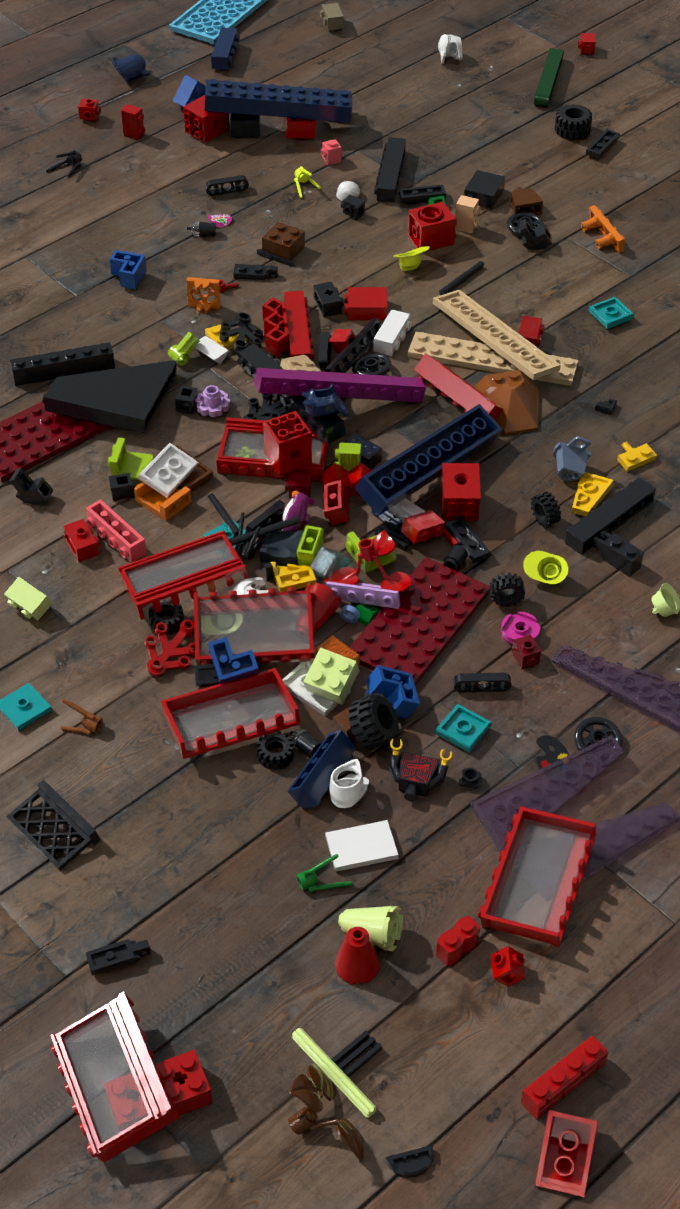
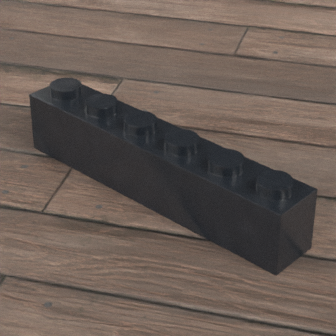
M388 137V142L384 144L382 160L374 188L377 201L395 202L406 152L405 138Z
M110 342L10 360L15 386L52 380L62 376L115 368L114 354Z
M641 478L630 482L626 488L618 491L612 498L607 499L600 507L593 509L586 517H582L574 526H570L565 533V544L579 554H584L593 547L591 540L594 537H599L602 531L611 534L654 501L656 488Z

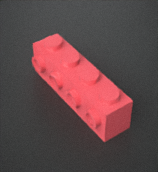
M101 499L86 507L87 524L94 528L101 538L106 539L112 548L117 549L124 559L126 558L132 563L147 555L145 539Z

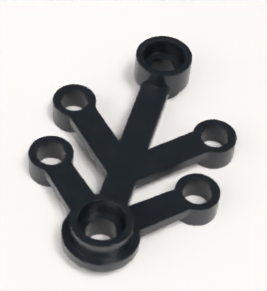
M244 312L238 313L233 321L221 323L219 336L221 341L227 342L229 337L238 334V339L235 340L233 346L235 353L248 346V343L244 341L245 336L252 341V344H256L259 348L262 346L263 331L255 327L251 323V316ZM238 325H239L238 328L231 329V327H234V326H238Z
M262 393V409L256 413V408L259 407V400L257 398L249 399V413L243 419L267 421L280 415L291 413V411L286 406L283 409H277L283 406L280 400L270 405L272 394Z

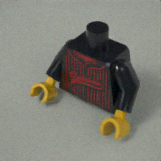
M393 739L391 740L390 747L393 750V754L390 755V773L394 782L399 784V790L405 792L404 798L413 802L416 800L417 795L428 796L430 790L436 789L444 782L449 767L447 764L454 758L452 751L448 758H444L445 749H442L440 751L442 762L440 763V759L401 752L400 755L399 751L403 746L401 739L398 748L393 747Z

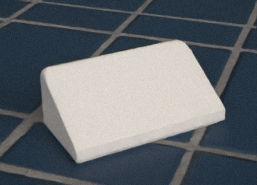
M207 336L201 338L200 342L195 346L196 350L219 365L229 353V350Z

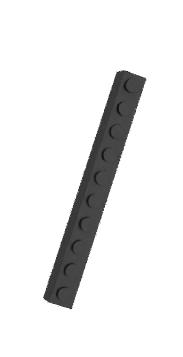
M256 344L237 351L239 366L244 368L254 378L257 368L283 369ZM272 394L274 398L280 400L282 405L290 409L291 412L296 411L309 429L314 431L326 443L329 444L346 435L344 421L336 414L322 418L309 415L303 404L306 400L304 396Z

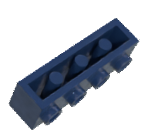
M221 27L211 55L212 69L223 71L228 70L229 66L232 65V57L235 56L237 43L240 41V35L237 34L236 28Z
M342 730L329 733L287 792L302 809L315 808L321 803V798L325 792L330 790L332 772L337 767L349 762L357 747Z

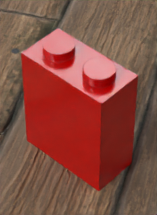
M348 287V294H345V314H348V320H372L373 318L385 320L387 318V287Z

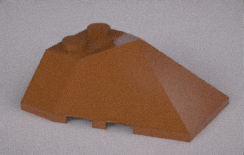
M520 370L486 375L474 386V388L503 408L495 421L503 429L501 432L504 435L538 430L539 390L535 381Z

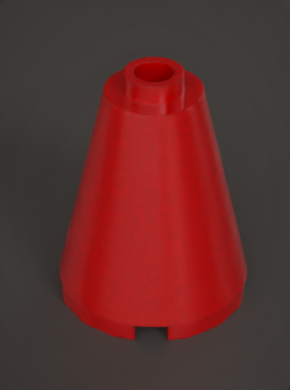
M320 583L311 585L314 634L342 603L339 595L338 597L333 595L334 590ZM308 609L300 610L295 626L297 633L305 638L309 637Z
M353 927L347 932L336 955L335 968L337 975L343 981L353 985L362 982L366 984L373 980L379 972L380 960L368 931L362 927Z

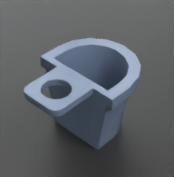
M577 436L568 444L559 442L555 445L553 455L557 460L559 478L566 481H575L584 475L587 460L591 456V452L586 450L591 445L590 440ZM583 442L584 445H576L575 443Z

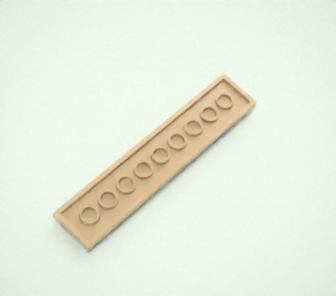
M461 290L433 298L434 305L532 380L560 371L561 365Z
M415 332L408 350V357L422 359L426 353L443 364L494 373L519 370L487 344L441 335ZM548 355L561 365L560 371L534 380L572 386L578 360Z

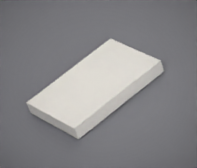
M169 443L139 474L138 479L168 498L198 466L199 462Z
M302 661L282 681L292 696L323 716H327L338 703L306 690L303 681L312 663Z
M388 820L325 833L331 857L335 854L339 855L337 859L332 861L335 872L398 859V852Z

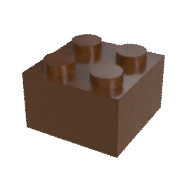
M277 222L262 237V250L281 258L284 257L292 260L305 247V231L285 225L284 223Z

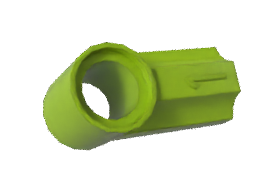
M188 332L178 345L170 347L168 356L172 360L177 361L179 366H184L189 361V354L200 340Z

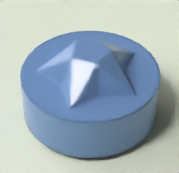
M346 605L342 608L340 617L345 622L354 624L358 621L360 612L354 606Z

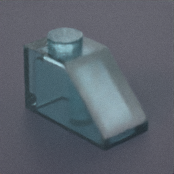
M321 547L311 567L316 570L318 576L326 578V576L330 577L335 571L347 567L353 560L340 551Z

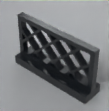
M43 779L37 785L39 789L6 817L60 871L91 843L95 846L101 839L96 830ZM41 797L43 799V807H33V802ZM42 812L41 820L31 821V814ZM46 812H56V820H45ZM20 813H27L26 821H17L15 818ZM68 824L69 833H58L59 825ZM40 825L39 834L29 833L30 826ZM44 825H55L54 833L43 834ZM72 837H81L84 840L78 846H71ZM53 838L52 847L42 846L43 839ZM57 838H68L67 846L56 847ZM66 851V857L58 862L55 859L56 852Z

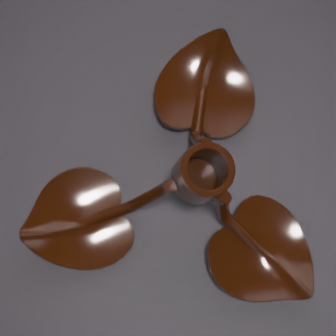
M315 1064L309 1065L307 1075L300 1074L297 1076L289 1090V1094L299 1098L307 1105L288 1119L291 1129L297 1135H300L309 1128L311 1131H314L317 1128L336 1125L339 1137L355 1154L359 1162L362 1161L363 1141L360 1133L347 1119H342L341 1121L335 1119L316 1124L318 1119L317 1113L323 1109L321 1098L324 1095L329 1101H332L336 1096V1091L331 1079Z

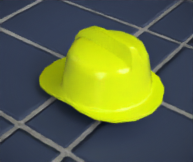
M420 247L406 253L394 255L393 257L398 258L402 271L414 270L421 263L422 253L429 250L430 247Z
M544 551L531 552L526 556L523 565L525 573L530 578L547 584L561 583L568 575L569 569L564 558Z

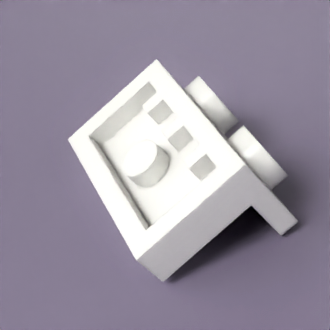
M406 498L387 510L395 515V518H400L402 523L406 517L425 512Z

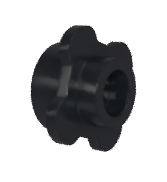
M475 768L463 769L459 784L476 789L479 787L478 781L481 779L482 774Z

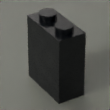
M476 170L464 190V196L479 199L478 206L493 209L504 190L505 176Z

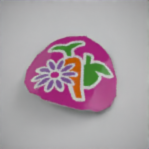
M228 214L208 215L209 221L216 223V227L219 228L226 227L232 221V217Z

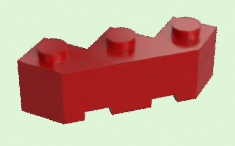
M271 298L262 305L266 351L279 357L289 350L286 305L275 298Z
M334 463L323 472V487L326 483L341 480L349 496H360L355 487L361 478L372 470L363 463H360L348 472L337 463Z

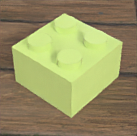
M320 647L303 683L308 692L343 705L360 670L357 661Z

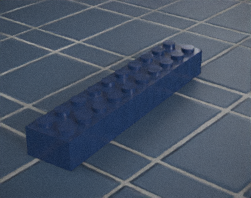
M210 79L206 80L204 111L350 123L352 95L351 91L347 90L339 91L315 87H290L288 85L278 86L274 84L266 85Z
M478 404L364 475L355 487V490L379 516L441 476L442 463H461L492 443L503 429Z

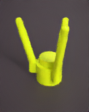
M302 166L295 171L296 178H294L301 199L303 196L299 182L305 183L309 180L315 187L321 189L310 178L312 174Z

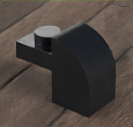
M526 219L520 221L519 232L522 236L524 247L530 250H541L552 245V236L544 224L532 229Z
M22 468L16 469L9 480L18 491L16 497L28 504L39 505L45 503L54 491L43 477L32 480Z

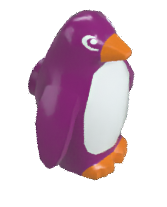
M293 491L292 499L283 512V521L299 516L301 523L282 530L297 531L302 524L307 525L311 516L307 513L308 506L314 505L315 501L303 493Z

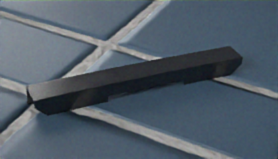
M257 249L258 255L291 267L294 266L293 261L290 259L281 258L262 249Z

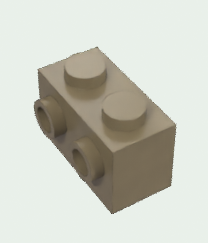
M338 3L323 4L322 10H320V17L323 19V24L326 25L327 30L344 29V16Z

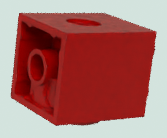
M204 95L183 106L185 132L206 143L230 130L229 113L204 111Z
M444 202L410 209L408 237L416 248L429 246L430 249L427 251L454 245L457 219Z
M296 411L263 422L264 453L279 475L312 465V432Z
M442 463V520L452 521L460 517L467 521L478 520L481 502L479 463Z

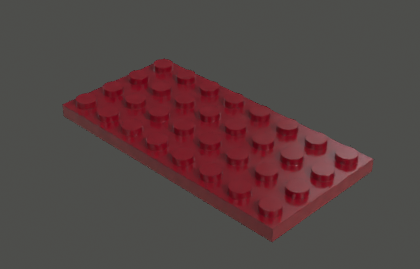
M43 402L33 405L0 422V481L4 482L10 479L18 468L26 471L113 426L45 411Z
M425 557L409 576L412 580V586L399 593L400 607L398 609L383 607L350 646L351 650L360 655V665L372 671L380 665L411 673L415 686L490 593L489 585L444 566L428 557Z

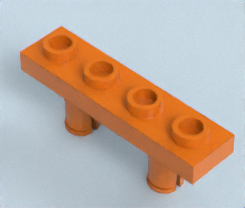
M595 205L589 207L590 219L581 222L582 230L586 232L595 227L599 229L604 237L595 240L598 249L612 245L618 253L624 252L625 238L618 233L616 227L611 225L609 219L605 218L601 210Z

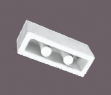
M396 310L390 311L374 337L373 352L393 356L394 352L399 349L401 340L405 339L406 332L411 329L410 314Z

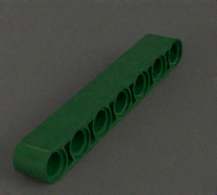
M549 49L535 93L534 105L549 106L562 64L564 50Z

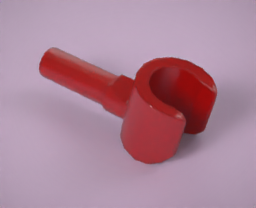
M219 280L221 293L225 292L228 288L239 287V283L225 284L224 280Z

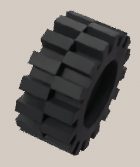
M543 492L531 499V510L534 511L533 516H536L535 520L539 521V525L547 527L560 521L561 511L559 509L561 508L557 505L558 501L555 500V496L551 492Z
M508 572V575L501 573V577L497 575L495 576L496 579L493 578L489 584L492 601L496 605L500 603L502 607H504V604H507V607H510V604L515 606L517 605L516 602L520 603L522 602L521 599L525 598L524 581L521 576L517 577L515 573L512 576Z
M163 599L160 612H155L153 605L152 608H149L150 627H152L154 632L156 625L160 622L167 625V632L173 634V630L175 632L179 631L180 624L184 621L181 604L174 606L171 599H169V602ZM164 615H172V616H173V617H171V618H169V619H162V618H160L161 616H164Z
M277 731V734L273 732L270 735L267 734L259 738V741H257L258 761H261V765H266L267 769L273 766V770H277V766L283 769L284 764L286 766L290 765L294 757V743L290 736L287 737V733L284 732L281 735V731ZM280 747L283 751L280 753H270L268 749Z

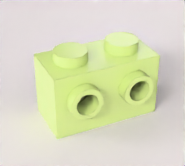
M20 577L4 593L8 598L7 603L14 609L20 608L22 610L21 613L28 619L32 617L38 621L52 605V602L46 595Z

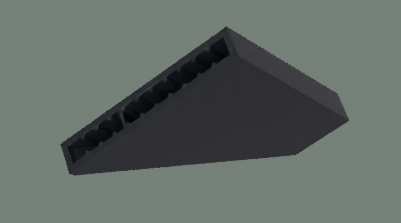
M172 360L57 377L50 384L48 392L43 395L42 402L45 405V411L144 434L176 376L177 361Z

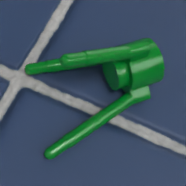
M338 854L329 857L311 869L296 874L301 889L303 891L308 889L309 893L316 890L351 886L353 883L348 881L315 886V883L318 882L315 872L339 857Z

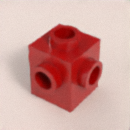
M81 99L78 105L79 119L96 121L98 115L101 114V106H99L98 100Z
M508 946L491 955L494 980L509 987L526 978L525 960L522 953Z

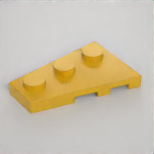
M584 472V475L578 482V490L575 494L572 513L585 517L589 515L614 486V480Z

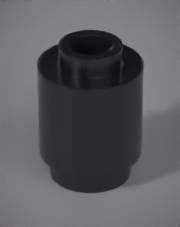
M452 546L444 558L443 565L456 571L459 570L467 559L468 552L463 546Z

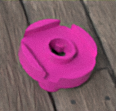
M517 612V615L512 616L509 614L502 621V639L513 644V640L531 635L536 641L540 635V625L537 623L536 617L529 613Z

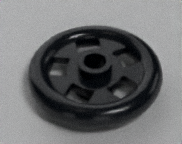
M529 212L513 214L507 220L508 229L518 236H521L519 228L520 221L526 219L531 227L535 226L537 228L544 224L539 216Z
M367 354L355 362L352 366L353 374L383 376L390 370L392 363L383 354Z
M587 718L579 723L574 732V742L578 751L590 760L598 762L611 760L622 748L623 739L619 728L606 718ZM594 725H601L602 729L594 730ZM584 731L589 732L588 739L582 737ZM607 733H612L614 740H609ZM595 738H599L601 742L596 741ZM590 744L596 750L594 752L590 751L587 745ZM608 746L611 750L604 753L602 749Z

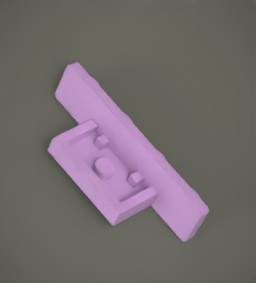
M329 581L325 584L334 590L333 595L336 597L339 595L342 601L396 609L400 607L399 592L381 589L380 585L365 583L350 585Z

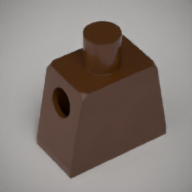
M517 187L511 192L510 205L513 214L529 212L538 215L542 214L543 200L533 189Z

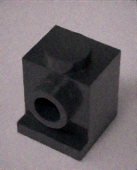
M349 195L341 202L343 213L357 221L365 214V200Z
M180 386L175 397L176 412L193 414L195 399L198 395L197 388Z
M130 473L109 476L113 501H116V498L134 495L136 482L135 479H131Z

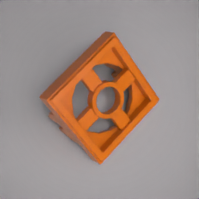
M187 277L188 307H196L198 313L205 310V314L209 313L211 309L221 308L219 280ZM201 289H203V291H206V290H207V291H208V294H207V295H203V294L200 293V290H201ZM193 294H198L202 297V301L196 300ZM209 296H215L213 301L207 302Z

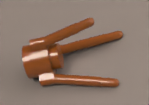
M62 700L64 704L84 715L82 720L84 728L61 726V730L80 732L89 736L91 732L97 733L103 723L102 718L87 712L71 701Z

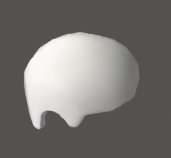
M345 181L340 183L336 196L341 201L349 195L358 198L361 191L356 183Z

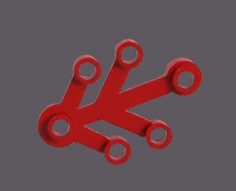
M182 621L179 632L170 644L166 635L167 625L162 622L156 625L155 633L159 637L162 654L159 657L155 648L157 638L152 635L146 637L144 644L148 648L150 660L147 663V670L150 675L159 677L168 669H187L189 667L190 659L185 655L195 656V651L191 649L195 648V643H191L189 647H177L185 637H191L194 634L193 621ZM181 656L178 661H167L169 657Z

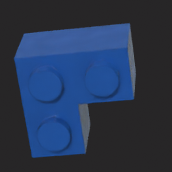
M185 75L173 101L183 107L204 96L206 86Z
M119 250L114 251L110 258L111 275L120 277L121 287L136 290L147 271L145 255Z
M227 637L208 643V649L220 684L258 673V665L253 650L233 655Z
M378 665L366 679L369 695L379 693L383 694L385 698L387 697L390 703H392L397 717L408 719L420 705L411 673Z

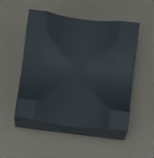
M281 529L266 534L265 541L259 551L260 562H276L277 565L287 566V564L297 565V550L303 531H285Z

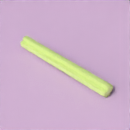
M298 1028L292 1033L293 1040L367 1118L371 1117L376 1112V1106L302 1028Z

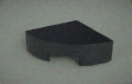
M617 400L600 401L596 404L595 410L611 415L617 405Z
M270 562L261 563L260 568L266 581L272 580V564Z

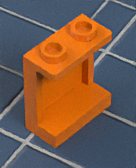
M144 482L134 488L135 501L164 521L169 520L192 503L191 489L186 486L181 490L177 488L168 498Z

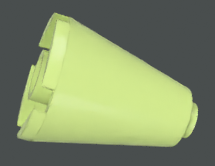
M397 906L346 909L340 914L338 924L341 926V930L346 933L353 927H362L368 931L373 945L386 951H394L397 946L393 944L395 940H400L403 915L398 914L401 908Z

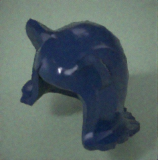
M138 54L127 56L121 60L115 57L111 59L113 66L128 85L134 79L150 75V72L146 70L145 59Z
M333 384L327 389H310L309 392H302V396L306 398L303 402L306 411L313 417L322 418L341 413L343 416H348L349 414L346 405L337 395Z

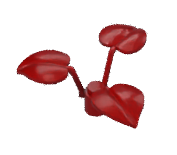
M385 530L373 539H363L359 542L360 553L357 554L358 564L356 571L351 567H344L335 571L324 580L325 584L329 581L356 585L359 582L357 575L360 574L362 559L367 562L375 559L386 579L381 583V589L401 593L412 586L411 578L403 572H394L390 577L387 576L377 555L386 556L395 549L393 539Z

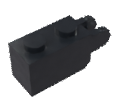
M602 531L599 537H594L591 540L592 545L601 551L602 559L628 577L641 568L644 552L617 534L610 535Z

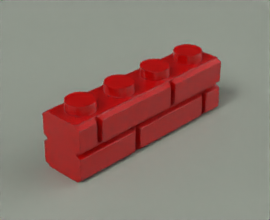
M594 1036L589 1037L522 1091L521 1104L535 1119H539L560 1102L562 1097L565 1098L592 1076L596 1070H599L606 1064L608 1057L607 1049Z

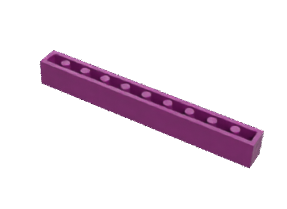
M257 368L254 385L258 393L302 396V392H309L310 389H327L333 384L339 398L423 402L426 390L422 380L415 377Z

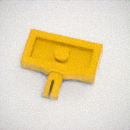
M626 441L621 445L626 452L618 455L617 461L628 472L656 460L657 454L647 443L637 448H632Z

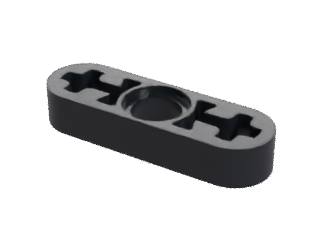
M243 175L213 179L205 183V190L211 196L246 190L249 183ZM225 183L231 184L228 188L223 187Z
M330 332L321 333L319 348L320 369H325L330 364L332 346L329 343L331 338Z
M462 673L453 678L454 689L461 693L504 692L512 687L511 676L507 673ZM485 681L487 683L479 684L478 682Z

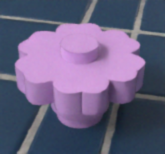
M210 385L205 388L203 394L197 395L195 406L197 411L203 416L210 415L211 417H216L229 410L230 399H228V394L224 393L223 390H219L217 386Z

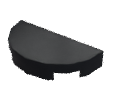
M429 1145L385 1157V1161L389 1169L396 1175L405 1178L417 1177L424 1174L430 1167L433 1159V1147Z

